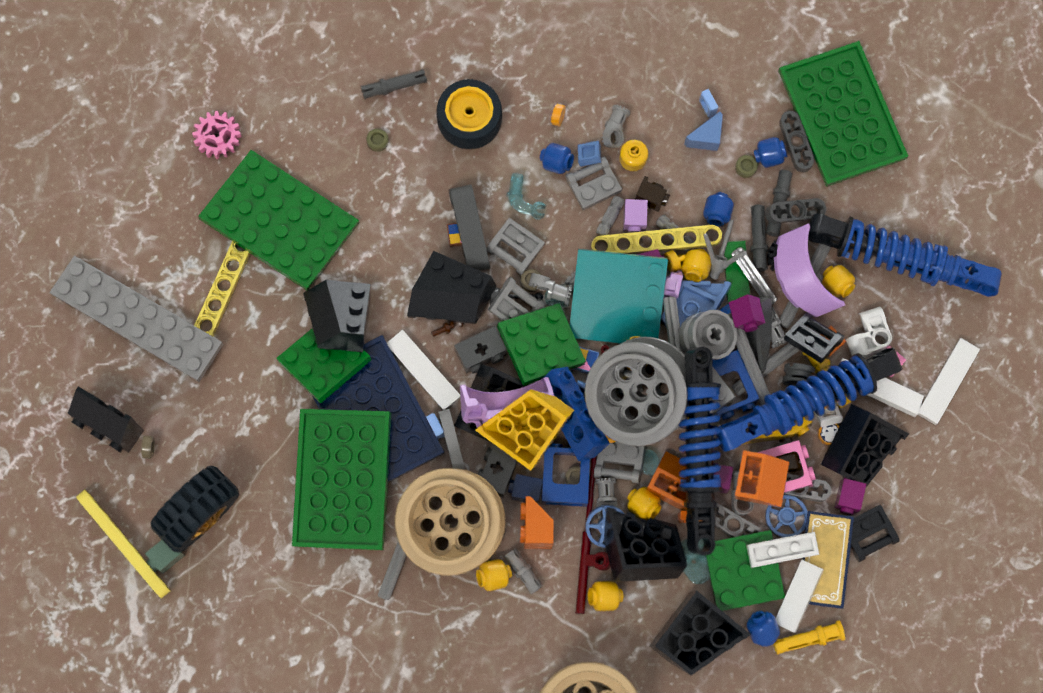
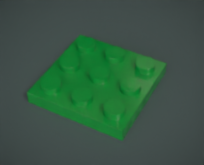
M560 303L499 322L497 325L522 385L541 380L552 369L568 367L571 370L586 363Z
M310 329L276 358L278 363L320 404L372 360L370 355L364 350L363 352L318 348L313 329Z
M771 530L715 541L714 551L710 555L705 556L715 606L720 610L724 611L785 598L778 563L750 567L746 545L773 540Z

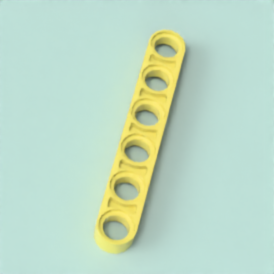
M716 225L602 235L593 239L591 247L592 250H596V243L602 240L608 244L607 252L626 254L645 253L658 249L660 252L707 247L703 236L709 230L717 231L718 239L713 242L710 241L711 246H716L722 240V232ZM687 232H693L696 235L694 243L688 244L684 241L683 237ZM665 234H670L674 237V242L670 246H665L661 242V238ZM644 236L652 239V244L648 248H643L639 244L640 239ZM622 238L630 242V246L626 250H620L617 247L618 241Z
M233 241L194 325L200 329V324L203 321H211L212 328L206 331V333L213 337L251 254L246 250L238 251ZM235 260L239 262V268L236 271L227 269V264L230 261ZM223 280H227L231 284L227 291L218 289L219 283ZM214 300H218L222 304L218 311L209 309L210 303Z
M84 489L76 496L78 501L154 592L162 599L170 592V589L156 572L152 570L146 560L94 498Z

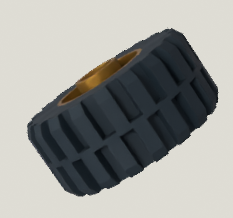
M208 466L197 475H194L166 501L153 517L150 523L151 529L172 551L180 553L202 537L229 510L239 497L238 488L217 467Z

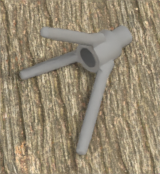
M730 220L719 255H714L708 234L705 233L703 235L712 265L710 277L713 279H718L724 269L747 254L746 251H742L729 260L724 257L733 220Z

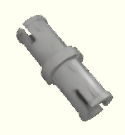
M516 548L504 556L516 572L515 576L517 579H521L530 594H533L543 586L531 570V565L525 562Z

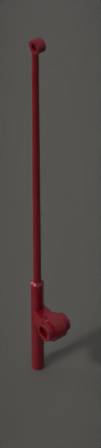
M607 345L602 346L601 355L605 352V349L608 350L610 347ZM597 456L591 458L586 519L592 511L595 481L594 469ZM586 529L582 534L575 614H585L589 567H595L600 571L610 569L607 553L598 552L595 555L590 554L591 540L587 536Z

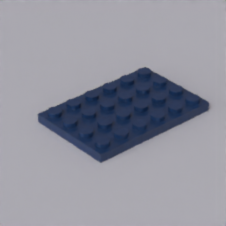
M383 335L364 344L363 350L372 359L368 364L321 404L314 397L313 399L317 407L323 410L391 412L389 483L445 453Z

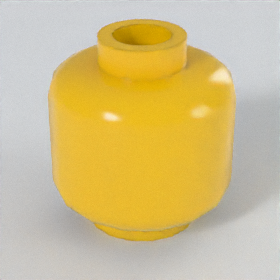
M639 140L625 142L619 154V161L622 167L629 171H638L646 165L648 159L646 145Z
M700 248L688 251L681 266L683 275L688 281L700 282L705 280L709 276L712 266L709 254Z
M843 265L829 266L823 272L822 285L833 296L845 298L855 289V277Z
M641 487L638 490L635 488L627 497L629 500L628 510L638 518L654 519L661 511L660 497L647 490V487Z
M501 559L486 561L476 570L478 585L486 591L507 587L509 578L512 577L510 566L505 565Z
M596 581L588 589L589 605L593 606L596 611H615L619 607L620 602H623V590L614 581Z

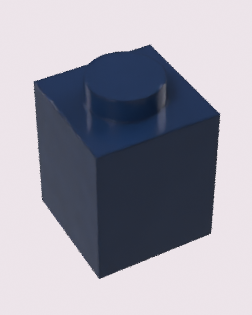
M516 474L515 480L510 479L508 493H512L511 500L525 502L526 496H531L538 504L543 479Z

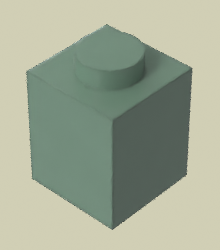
M162 540L145 553L149 558L146 562L154 572L159 570L163 574L185 556L182 552L172 551Z

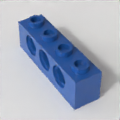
M569 368L552 369L543 378H549L554 396L574 409V412L561 430L578 461L595 458L610 443L605 434L592 421L586 407L585 397Z

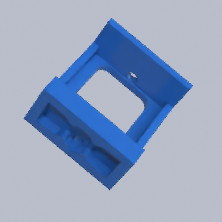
M736 350L724 358L712 360V366L719 376L733 371L737 372L748 395L746 400L728 407L724 406L716 414H719L722 420H727L735 416L734 412L742 409L743 412H747L753 409L760 398L739 351Z
M551 444L544 454L541 505L587 507L590 459L580 461V481L578 484H556L552 480L553 456H575L572 448H563L562 444Z

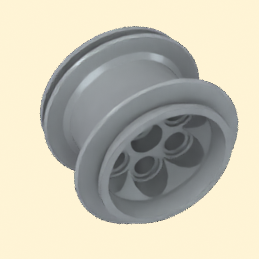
M638 337L616 345L600 355L590 368L585 383L586 407L598 429L610 439L628 446L651 445L663 440L677 430L680 421L688 419V417H683L686 407L689 406L686 405L685 354L667 341L653 337ZM647 364L654 367V375H649L646 372ZM624 367L631 369V378L624 375ZM661 382L667 384L669 390L667 394L660 390ZM641 384L648 387L646 390L647 395L641 393ZM616 388L623 390V399L616 396ZM652 404H657L660 407V414H655L652 411ZM630 406H633L638 410L637 417H634L630 414Z

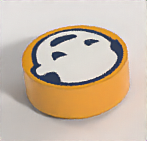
M833 424L820 427L818 430L819 440L825 445H831L839 426Z

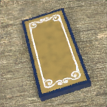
M807 512L805 533L815 532L819 555L804 557L802 560L824 569L809 602L810 605L844 609L854 520L852 516Z

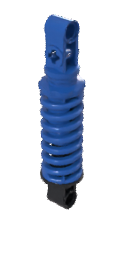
M814 214L811 217L808 240L813 243L836 248L837 257L849 258L850 252H848V249H852V260L854 261L858 260L860 252L865 253L864 264H869L871 257L875 256L874 266L876 268H879L883 262L887 264V271H891L893 266L898 267L897 273L899 275H902L904 270H909V278H914L916 273L921 274V282L928 283L931 286H935L938 281L946 282V285H955L988 297L998 294L1002 272L999 269L963 259L958 255H949L948 246L935 244L933 249L931 242H925L922 245L919 238H915L910 242L908 235L905 234L899 238L896 231H892L887 235L885 228L882 227L876 231L873 224L867 225L864 229V223L849 216L846 222L830 218L824 214Z
M895 348L882 350L867 359L860 353H856L849 361H841L838 366L833 365L827 371L822 370L818 372L817 376L812 375L806 381H798L795 386H787L785 391L779 390L765 395L764 405H757L753 407V412L718 426L721 431L719 434H716V437L721 441L720 447L722 451L733 450L741 444L763 434L769 436L775 430L785 435L792 430L793 426L803 425V417L807 421H812L814 419L813 412L818 416H823L825 414L824 407L829 411L835 410V401L839 406H844L846 404V397L850 401L857 399V392L861 396L875 393L877 391L876 381L894 375L903 369Z

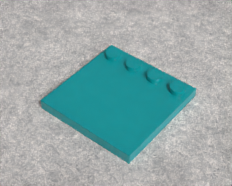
M578 248L570 317V328L575 339L623 343L633 336L659 338L668 258Z

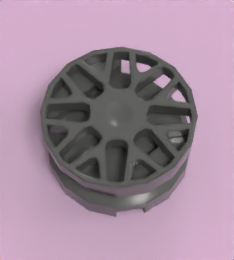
M787 363L784 365V372L786 374L783 376L782 383L786 386H795L798 381H806L809 376H815L816 369L806 364L793 363V366H790Z

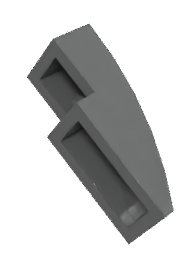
M758 297L765 323L759 325L757 330L745 332L760 370L766 369L771 341L772 306L771 298Z

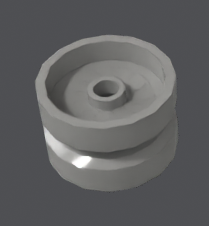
M707 310L695 313L687 317L679 330L680 346L684 353L690 348L707 347L712 352L713 360H718L728 356L735 348L737 329L734 326L733 320L720 310ZM697 352L696 354L697 362H701V355L699 352Z

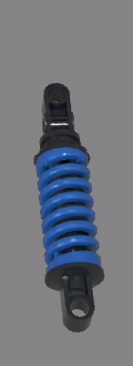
M695 347L687 350L684 357L685 383L687 388L686 405L689 406L686 407L683 417H689V419L681 420L678 424L680 428L685 429V432L679 434V439L686 441L685 445L679 447V451L686 454V457L679 459V464L686 466L685 470L679 472V476L686 479H681L678 491L686 493L684 507L687 508V548L693 554L707 556L715 549L716 519L714 508L717 507V502L714 501V495L716 492L722 491L720 475H714L715 472L721 470V465L714 463V460L721 457V453L714 450V447H718L721 444L719 439L714 438V435L719 434L721 429L718 426L710 425V423L720 420L719 414L710 413V410L719 409L720 403L710 401V397H712V400H719L721 384L713 382V355L710 349L707 347ZM697 352L701 355L700 363L696 361ZM700 539L704 541V546L701 550L698 547Z

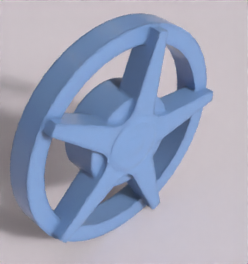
M783 495V499H786L785 506L780 511L772 509L770 505L767 506L765 512L766 524L775 535L782 538L799 535L806 528L808 511L800 499L791 495ZM789 499L798 503L803 511L795 512L790 508ZM770 512L775 514L778 519V524L775 528L770 522ZM804 515L803 525L797 531L794 525L796 517ZM782 525L789 526L794 533L783 534L777 530Z
M602 505L595 508L586 519L585 529L587 536L599 547L606 548L605 543H603L605 509L607 507L612 508L616 512L624 514L621 509L613 505ZM602 510L603 518L598 523L590 524L592 517ZM589 527L599 530L601 533L599 541L591 536Z

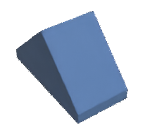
M718 112L686 137L684 145L688 148L717 151L720 145L723 114Z

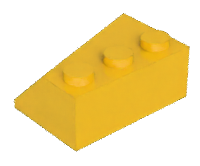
M530 389L475 431L531 471L544 456L574 412V409L555 396Z

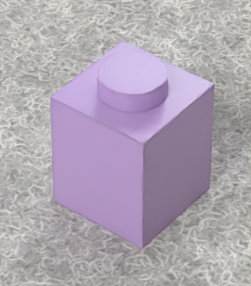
M625 199L623 231L633 233L646 230L648 200Z

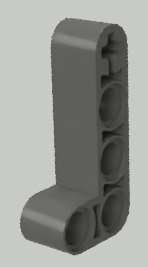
M472 185L448 189L466 265L479 271L490 269Z

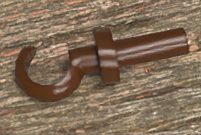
M450 322V324L443 323V327L432 331L431 334L434 337L444 332L446 334L451 333L454 324L453 322Z

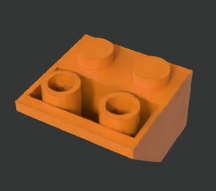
M743 450L735 499L782 507L789 462L767 454Z
M666 451L647 490L660 497V500L682 511H687V508L684 507L686 493L678 491L681 479H686L681 478L679 472L685 470L686 466L680 465V458Z
M526 496L525 503H521L520 520H525V526L520 528V543H524V549H552L554 520L531 496Z

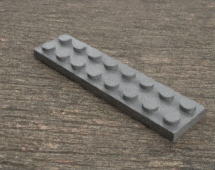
M76 256L72 258L49 292L54 297L200 382L224 345L218 339Z

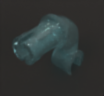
M518 173L511 174L509 192L506 193V196L512 207L518 212L531 214L535 219L544 218L545 214L538 213L536 210L538 208L545 209L546 205L543 202H536L531 205L523 200L524 175Z

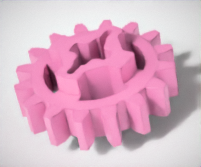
M215 111L214 116H211L208 112L206 113V119L199 118L200 125H194L197 130L192 132L193 137L196 139L194 143L196 147L199 146L198 149L201 154L206 151L208 158L212 154L215 155L216 159H219L220 154H223L226 158L227 151L234 153L233 146L240 145L239 140L236 139L241 138V133L238 131L240 127L238 123H235L233 116L228 119L226 112L222 116L219 115L218 111ZM215 133H219L220 136H219V137H215L214 134H215Z

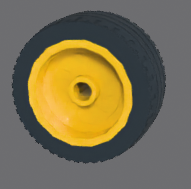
M474 79L459 80L449 85L441 94L436 109L437 124L444 138L455 147L469 150L483 147L496 137L501 127L502 105L494 89L482 81Z

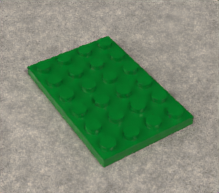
M860 41L779 67L778 72L792 106L802 122L814 159L826 187L906 160L909 157Z
M253 150L249 151L198 215L199 220L306 291L310 289L359 224L358 219Z
M300 409L292 547L384 550L391 430L390 411Z

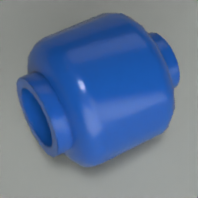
M777 137L759 141L757 144L758 149L754 150L756 162H761L765 168L783 164L784 158L787 157L784 141H780Z
M551 143L546 149H542L540 161H542L545 170L563 174L571 169L574 155L571 154V150L567 146Z
M717 192L707 197L703 216L708 224L721 227L731 220L734 203L727 194Z
M754 612L746 623L747 630L751 634L750 638L757 645L763 647L770 646L776 642L780 635L779 626L772 613Z

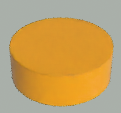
M555 105L551 117L552 125L561 126L566 111L565 105Z

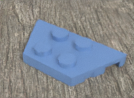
M682 281L679 296L676 299L680 328L686 318L695 313L718 310L731 288V282L724 281V284L711 283V281ZM663 312L661 321L666 326L665 312Z

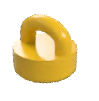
M674 250L664 253V257L668 258V270L670 272L681 270L680 262L685 260L686 255H677Z

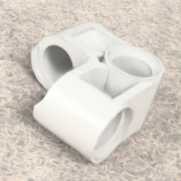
M881 307L858 313L865 333L853 335L847 338L846 342L852 356L860 353L864 358H867L885 350L892 341V335ZM875 336L884 337L885 344H878Z

